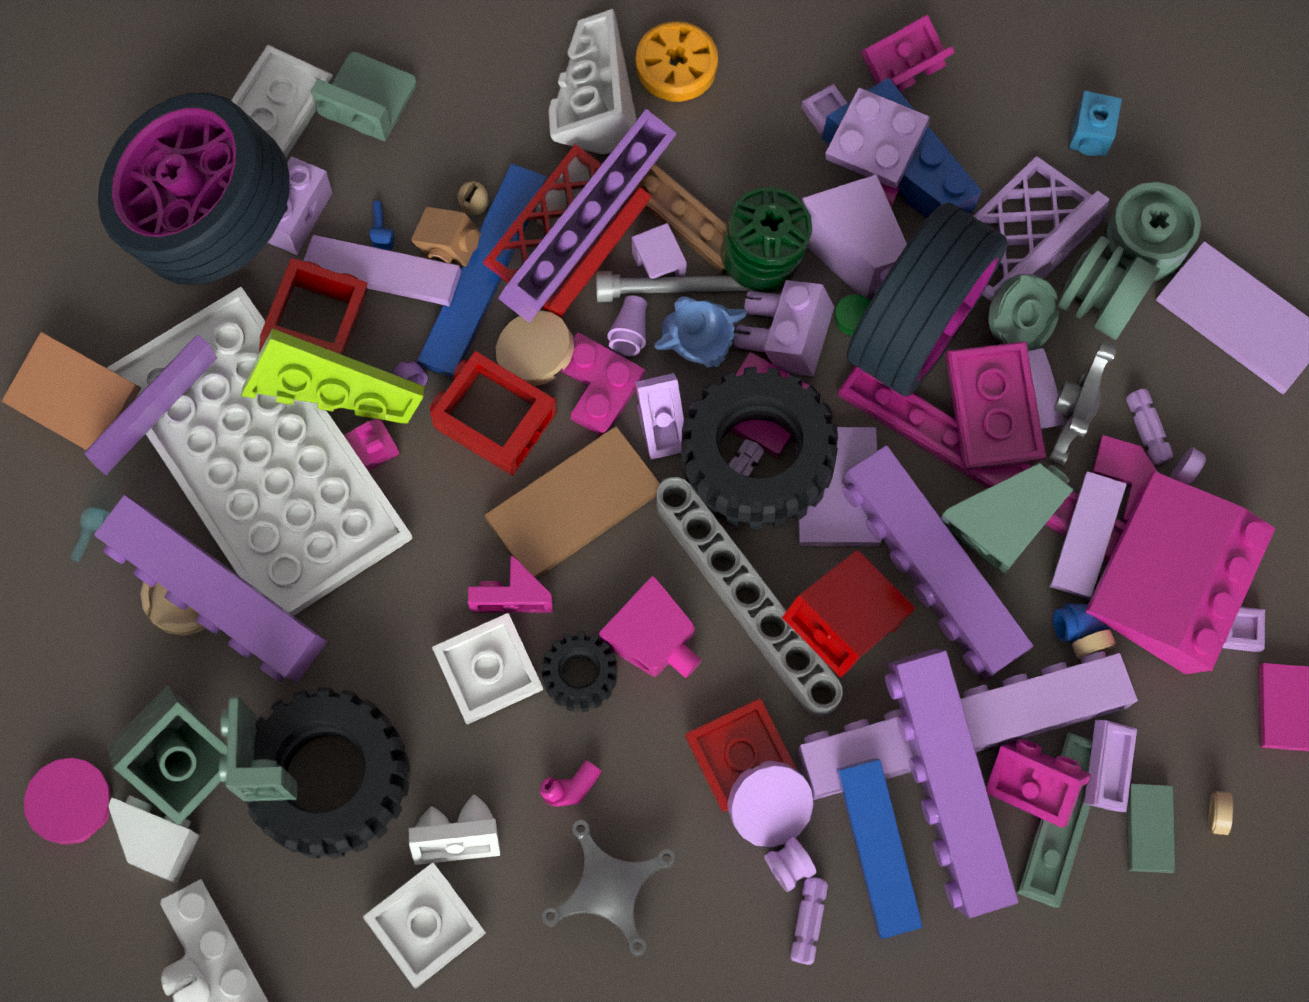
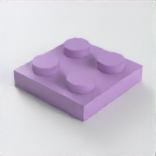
M858 88L825 153L826 160L866 177L877 174L880 183L897 189L929 125L930 116Z

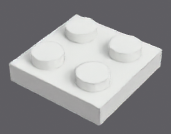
M509 613L432 647L466 725L543 690L542 684Z
M434 862L363 916L414 988L419 987L486 934Z

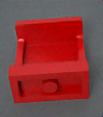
M857 549L803 591L782 618L841 678L873 646L890 632H895L916 608Z

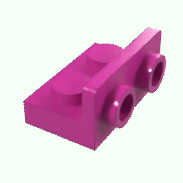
M1018 739L1017 741L1002 745L986 787L987 794L1061 828L1067 826L1081 787L1089 782L1091 774L1081 770V764L1076 760L1065 756L1051 757L1041 752L1042 747L1026 739Z

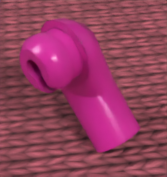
M584 760L572 779L555 780L554 777L546 778L540 785V794L544 801L551 806L559 807L579 804L583 801L602 771L592 763Z

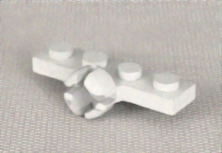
M202 879L161 900L160 905L185 949V955L182 959L163 970L161 982L166 996L175 993L172 996L174 1002H268Z

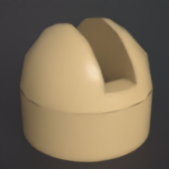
M475 181L464 183L458 192L460 209L468 215L483 213L489 205L486 188ZM472 191H475L470 200V203L466 202V199L468 198L470 193Z

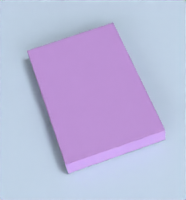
M837 427L838 452L833 478L829 488H825L823 498L816 507L810 505L807 515L798 520L799 546H879L881 540H877L867 527L866 520L869 517L860 505L856 508L853 507L846 499L842 487L845 486L842 480L846 472L877 452L876 427ZM796 444V457H797L798 449H797V444Z

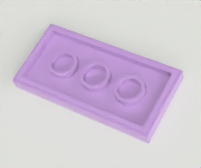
M1205 241L1156 299L1157 302L1282 394L1289 389L1309 364V317Z

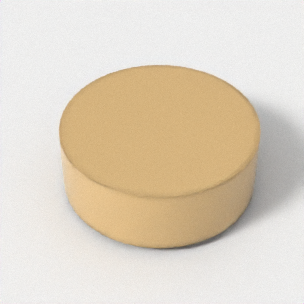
M1103 630L1083 637L1072 643L1071 646L1076 658L1080 660L1095 652H1107L1115 647L1116 642L1111 630Z
M1214 791L1209 801V830L1212 834L1229 835L1233 818L1232 793Z

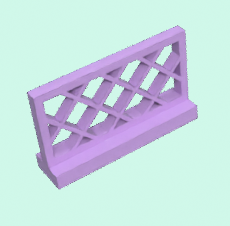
M1036 156L974 215L977 220L985 224L998 223L999 232L1004 236V223L1026 221L1027 235L1006 236L1008 245L1028 244V254L1020 259H1007L1005 251L997 268L1002 269L1003 279L994 287L988 284L982 295L992 302L995 292L1000 286L1017 274H1032L1046 279L1106 220L1110 199L1098 190L1091 195ZM1038 172L1049 180L1050 187L1028 189L1027 180ZM1072 196L1080 204L1075 209L1058 210L1057 197ZM1051 197L1052 210L1030 211L1029 198ZM1009 199H1024L1025 212L1003 213L1002 204ZM1053 220L1054 229L1049 234H1032L1031 221Z

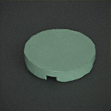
M1017 274L1000 286L991 302L988 321L992 337L998 344L1026 341L1027 350L1029 351L1031 349L1036 350L1047 342L1054 332L1059 315V310H1055V300H1058L1057 293L1050 282L1037 275Z

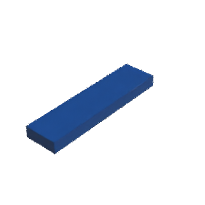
M875 758L836 769L878 936L884 939L923 928L880 759Z

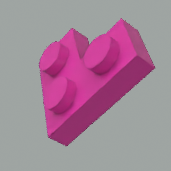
M577 332L573 338L574 352L571 361L564 371L562 368L560 371L587 385L588 388L572 411L571 420L602 436L612 429L636 390L635 382L641 381L644 378L645 369Z

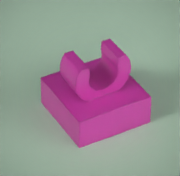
M380 419L367 421L344 435L368 471L400 454Z

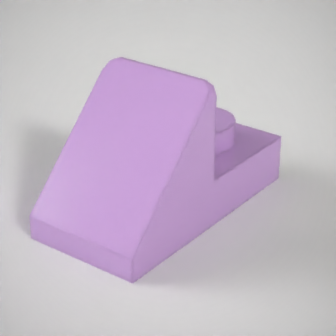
M672 373L636 381L635 385L639 402L637 411L650 460L682 453L681 442L684 416L678 380L675 374Z

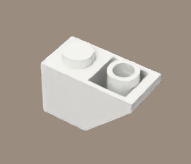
M128 796L125 803L111 798L108 807L127 862L169 881L178 883L200 836L188 829L191 821L185 819L178 825L168 815L164 819L150 813L151 804L132 796Z

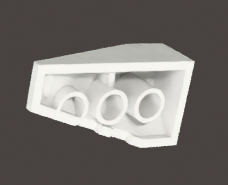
M613 9L578 20L567 53L570 61L566 72L560 74L558 83L561 88L557 99H552L549 107L550 136L553 141L569 146L576 144L581 149L602 155L611 153L636 122L616 15Z

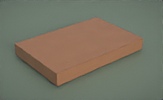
M40 332L1 402L87 450L136 399L142 387L49 335Z

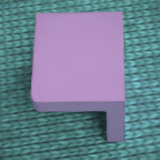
M668 223L632 237V256L638 267L644 265L651 279L674 271L676 277H686L687 262Z

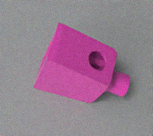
M653 576L599 632V640L602 643L605 641L610 646L612 652L653 677H657L670 664L683 677L688 678L702 662V659L686 646L694 636L695 627Z

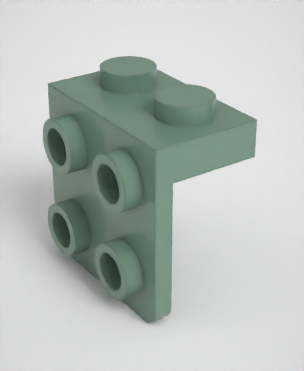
M352 52L346 58L333 83L330 84L317 79L311 89V94L319 115L353 128L362 134L386 142L413 94L417 82L416 78L407 72L358 52Z

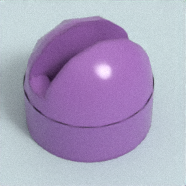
M415 361L400 362L393 369L394 375L425 386L428 381L426 373Z

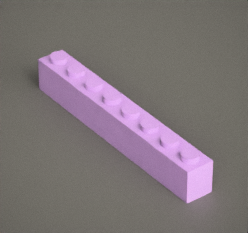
M1099 651L1081 658L1082 664L1067 668L1065 662L1057 663L1042 669L1043 675L1028 679L1027 674H1019L1003 680L1004 686L988 690L987 685H981L964 691V698L960 700L975 753L1005 745L1018 739L1029 738L1128 709L1138 700L1121 654L1118 653L1106 657L1105 651ZM900 709L885 714V721L869 725L868 719L859 720L844 726L845 732L829 736L828 731H821L804 738L805 744L800 745L796 753L804 778L812 790L813 800L842 792L836 769L878 758L881 761L885 779L911 772L909 758L914 757L910 741L905 742L899 731L897 717L902 715Z

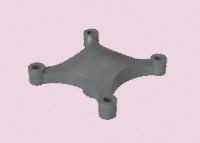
M1101 341L1087 373H1081L1077 384L1065 380L1053 410L1067 415L1051 451L1049 460L1065 465L1070 450H1067L1071 441L1077 435L1085 436L1089 424L1096 415L1100 405L1103 370L1107 361L1112 362L1117 351L1116 346Z
M578 820L573 824L572 831L573 835L580 841L584 852V871L581 881L575 892L563 904L555 908L545 909L542 913V920L545 925L553 927L560 920L575 914H593L611 921L622 931L629 943L630 953L634 956H642L646 951V942L640 938L635 927V900L640 888L651 875L658 870L670 868L674 865L675 854L670 849H664L657 857L643 862H627L616 859L603 852L595 844L589 833L588 823L584 820ZM579 827L585 828L584 832L579 833L577 829ZM669 856L671 860L669 862H665L663 860V857ZM549 914L555 915L552 921L547 920ZM636 943L641 944L642 948L641 950L636 951L633 946Z

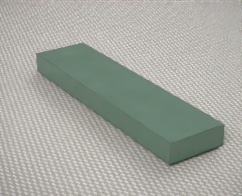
M1067 732L1064 736L1059 756L1076 760L1081 764L1080 769L1088 772L1092 740ZM1087 784L1081 787L1067 826L1061 828L1039 818L1018 884L1017 894L1055 908L1060 907L1091 806L1084 804Z

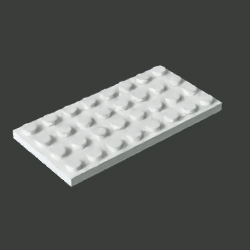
M239 287L107 368L142 387L137 395L138 397L195 336L199 335L209 343L217 359L153 425L146 435L238 576L294 616L412 540L413 537L326 410L317 409L318 404L298 400H294L293 405L276 402L277 397L256 394V398L241 396L242 386L259 355L260 334L265 320L243 288Z

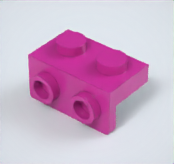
M928 15L860 51L876 84L889 78L899 91L915 84L916 81L913 76L923 70L928 76L947 66L944 59L955 53L952 46L944 49Z

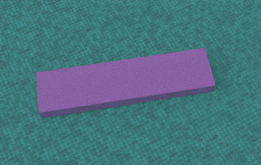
M199 335L195 336L85 451L86 457L98 470L107 475L217 359L209 343Z

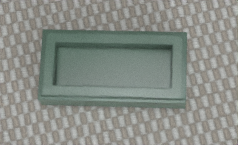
M1131 783L1127 803L1128 871L1175 872L1173 786Z

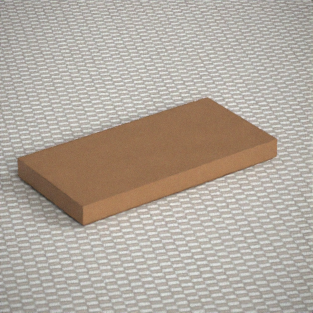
M615 426L489 511L484 517L511 556L515 557L537 579L654 499L660 483L617 426Z

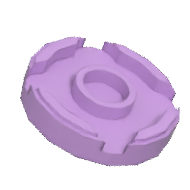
M767 761L760 763L761 766H757L752 770L749 768L740 774L731 787L727 805L731 821L744 839L757 846L775 847L783 845L788 839L801 834L810 821L814 804L812 790L799 771L786 763Z

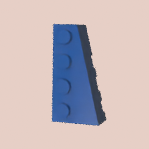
M889 78L867 90L914 110ZM852 101L826 117L822 139L828 144L831 143ZM928 126L898 185L900 186L898 193L906 198L905 202L926 219L940 205L948 202L972 214L982 190Z

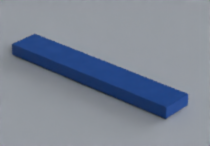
M511 163L479 230L481 236L478 246L473 252L467 267L462 266L461 275L451 305H443L417 362L421 367L452 378L459 363L465 359L502 280L500 276L486 267L483 262L546 182V176ZM529 220L525 221V223L522 225L523 232L525 231L529 223ZM517 233L510 242L518 241ZM516 249L503 250L496 260L507 268Z

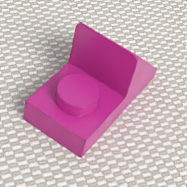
M513 556L510 559V587H503V583L498 581H482L478 583V587H468V605L471 613H553L552 594Z

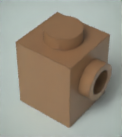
M426 207L411 240L427 259L467 267L473 252L478 246L481 232L464 212Z

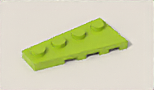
M272 328L242 386L241 396L256 398V394L277 397L276 402L293 405L294 400L318 404L317 409L332 412L337 408L352 409L356 416L408 424L424 397V386Z

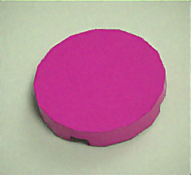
M76 758L55 760L42 767L30 780L24 796V814L32 830L45 840L63 845L82 843L90 838V835L94 834L98 829H101L108 821L110 815L108 804L111 798H113L112 787L103 772L88 761Z

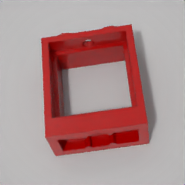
M291 258L261 331L259 353L273 328L345 356L365 303L368 282L359 280L354 275L348 273L340 274L322 268L311 261H300ZM295 286L349 303L334 343L279 326Z
M475 351L468 361L464 359L459 363L452 376L454 381L447 391H440L432 401L430 417L433 427L506 473L514 476L556 416V399ZM479 374L484 375L532 405L503 447L450 415Z

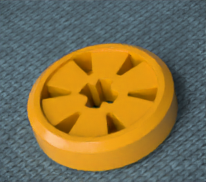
M679 21L660 24L649 30L638 44L636 51V72L638 78L647 91L660 99L675 102L694 99L703 94L712 85L717 74L718 52L716 45L703 29L693 24ZM676 57L683 58V64L678 63L677 66L671 65L670 62L671 59L675 60Z

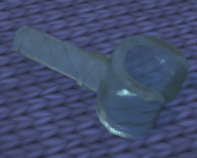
M88 508L83 511L81 515V535L70 559L80 562L92 538L93 531L99 529L110 512L99 508Z

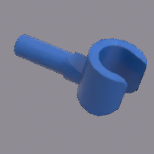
M374 201V223L370 229L372 247L392 251L394 230L383 228L382 202Z

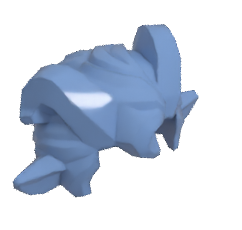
M683 296L678 298L674 303L675 312L666 316L661 326L662 338L655 343L654 348L657 350H674L688 361L705 364L706 367H718L720 362L725 360V355L728 354L729 347L732 345V339L735 337L734 324L746 317V310L726 309L723 305L715 304L709 299L697 301Z

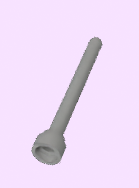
M596 271L597 302H613V298H620V294L752 290L741 286L730 276L657 277L654 279L620 278V274L612 275V271Z

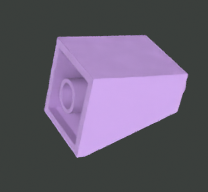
M877 174L802 199L811 215L812 233L807 248L858 295H862L868 300L873 298L889 270L907 245Z

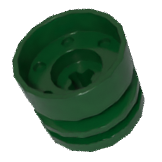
M759 187L746 192L734 204L721 245L722 264L733 280L741 286L755 291H773L784 286L786 280L790 281L796 275L812 233L811 215L804 203L791 192L780 188Z

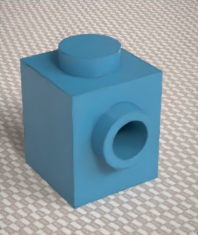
M1084 91L1075 111L1068 149L1080 151L1087 156L1100 155L1106 157L1115 139L1122 98Z

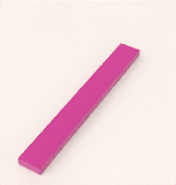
M857 366L854 367L838 391L837 396L987 489L1033 467L1028 463L964 470L955 418L914 393L905 397ZM1072 491L1045 525L1066 536L1078 494ZM1117 518L1103 561L1107 563L1126 526L1124 522Z

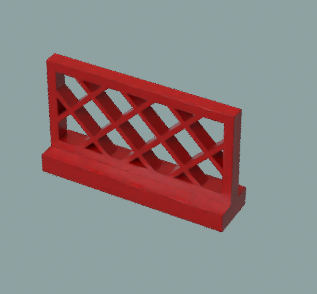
M574 144L484 260L483 264L509 283L520 268L508 269L496 259L503 250L520 248L523 265L528 259L526 248L537 247L543 240H525L522 226L525 221L542 219L546 236L551 230L549 218H559L566 211V209L547 211L545 195L548 191L565 190L567 207H569L573 202L571 190L583 189L589 182V180L570 182L568 166L573 161V158L576 157L579 162L588 168L590 179L602 165L578 145ZM563 173V183H555ZM641 187L637 191L633 190L542 307L543 310L552 312L560 318L563 316L652 197ZM540 203L541 212H533ZM517 233L518 241L510 242Z

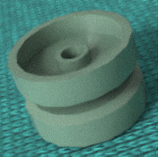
M1161 182L1141 183L1128 190L1118 202L1113 215L1104 228L1103 236L1110 240L1104 251L1106 259L1109 260L1117 247L1121 246L1124 248L1118 265L1121 268L1126 269L1134 259L1140 257L1161 269L1153 282L1161 281L1171 276L1182 264L1188 252L1198 240L1201 228L1198 208L1186 193L1169 184Z

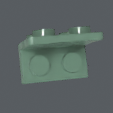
M229 697V709L223 710L221 715L223 737H228L227 754H222L219 762L221 782H226V787L243 801L297 800V781L283 767H277V762L273 760H254L255 713L240 697Z

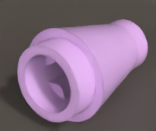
M633 295L627 296L608 332L609 347L619 355L636 356L640 353V349L646 345L647 302L643 298Z

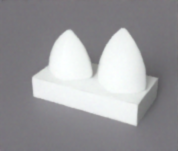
M475 794L465 803L457 823H450L441 811L431 806L420 817L416 827L409 828V844L415 865L500 856V842L496 819H493L488 806Z

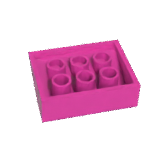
M1151 472L1085 612L1183 674L1212 671L1276 528L1242 506L1158 472Z

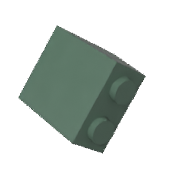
M1039 463L948 508L942 515L941 520L952 535L1004 575L1073 489L1067 485L1070 479L1062 471L1053 465L1045 468Z
M167 684L107 746L113 768L180 825L221 782L219 762L220 756L227 754V742L192 705Z

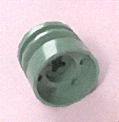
M1101 236L1093 246L1084 251L1064 284L1063 295L1058 307L1067 311L1075 298L1078 297L1083 300V303L1075 317L1081 319L1092 307H1095L1100 311L1093 328L1117 340L1161 269L1140 257L1134 259L1126 269L1121 268L1118 265L1124 248L1118 246L1109 260L1102 257L1110 240Z

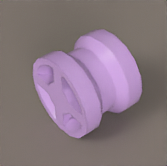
M795 837L785 841V846L780 851H770L764 855L771 872L786 892L794 889L796 881L802 877L810 878L817 873L807 852Z

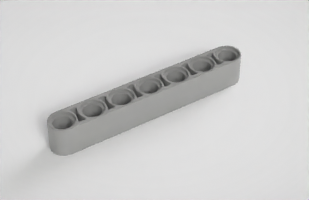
M679 477L665 479L659 485L656 494V511L661 520L803 709L809 715L816 718H825L831 715L836 710L843 695L842 686L838 678L825 661L782 618L786 612L784 607L705 503L696 494L692 486L685 479ZM670 494H677L685 502L679 507H671L664 502V498ZM695 525H700L708 530L709 535L703 539H695L689 535L687 530ZM718 557H725L732 562L733 567L728 571H719L713 567L711 562ZM742 589H749L757 595L758 600L752 604H744L737 599L736 593ZM767 621L776 622L780 625L782 634L777 637L766 636L761 630V625ZM791 654H799L805 658L807 667L800 671L793 670L787 665L786 657ZM816 687L826 688L832 695V702L828 704L817 703L811 696V690Z

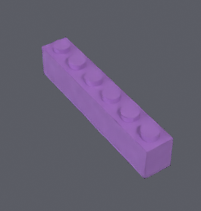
M645 109L509 281L498 299L530 323L665 151L677 133L649 110Z
M887 445L846 472L842 480L845 485L842 487L846 499L853 507L856 508L860 505L869 517L866 520L868 529L877 540L883 539L891 550L890 558L893 564L902 574L907 572L915 583L914 591L918 599L924 606H931L940 618L938 620L940 629L949 640H956L964 651L963 660L972 673L975 675L980 674L986 681L1034 646Z
M123 495L94 534V536L106 544L102 549L104 553L120 564H124L128 560L137 568L133 574L153 588L159 583L168 590L164 596L168 601L184 611L190 606L200 614L196 619L199 624L214 634L222 630L231 637V640L228 642L230 647L246 658H249L253 653L263 661L260 669L279 682L284 677L299 682L328 642L149 509L126 495Z
M935 648L888 662L890 674L885 675L887 689L893 700L898 699L902 713L901 716L897 717L899 731L905 742L910 741L914 757L909 758V765L916 783L921 782L926 799L921 800V807L928 825L933 824L938 840L933 841V849L941 867L945 866L950 882L945 883L944 886L951 907L953 909L957 908L965 916L972 918L1017 904L1018 899L946 650Z

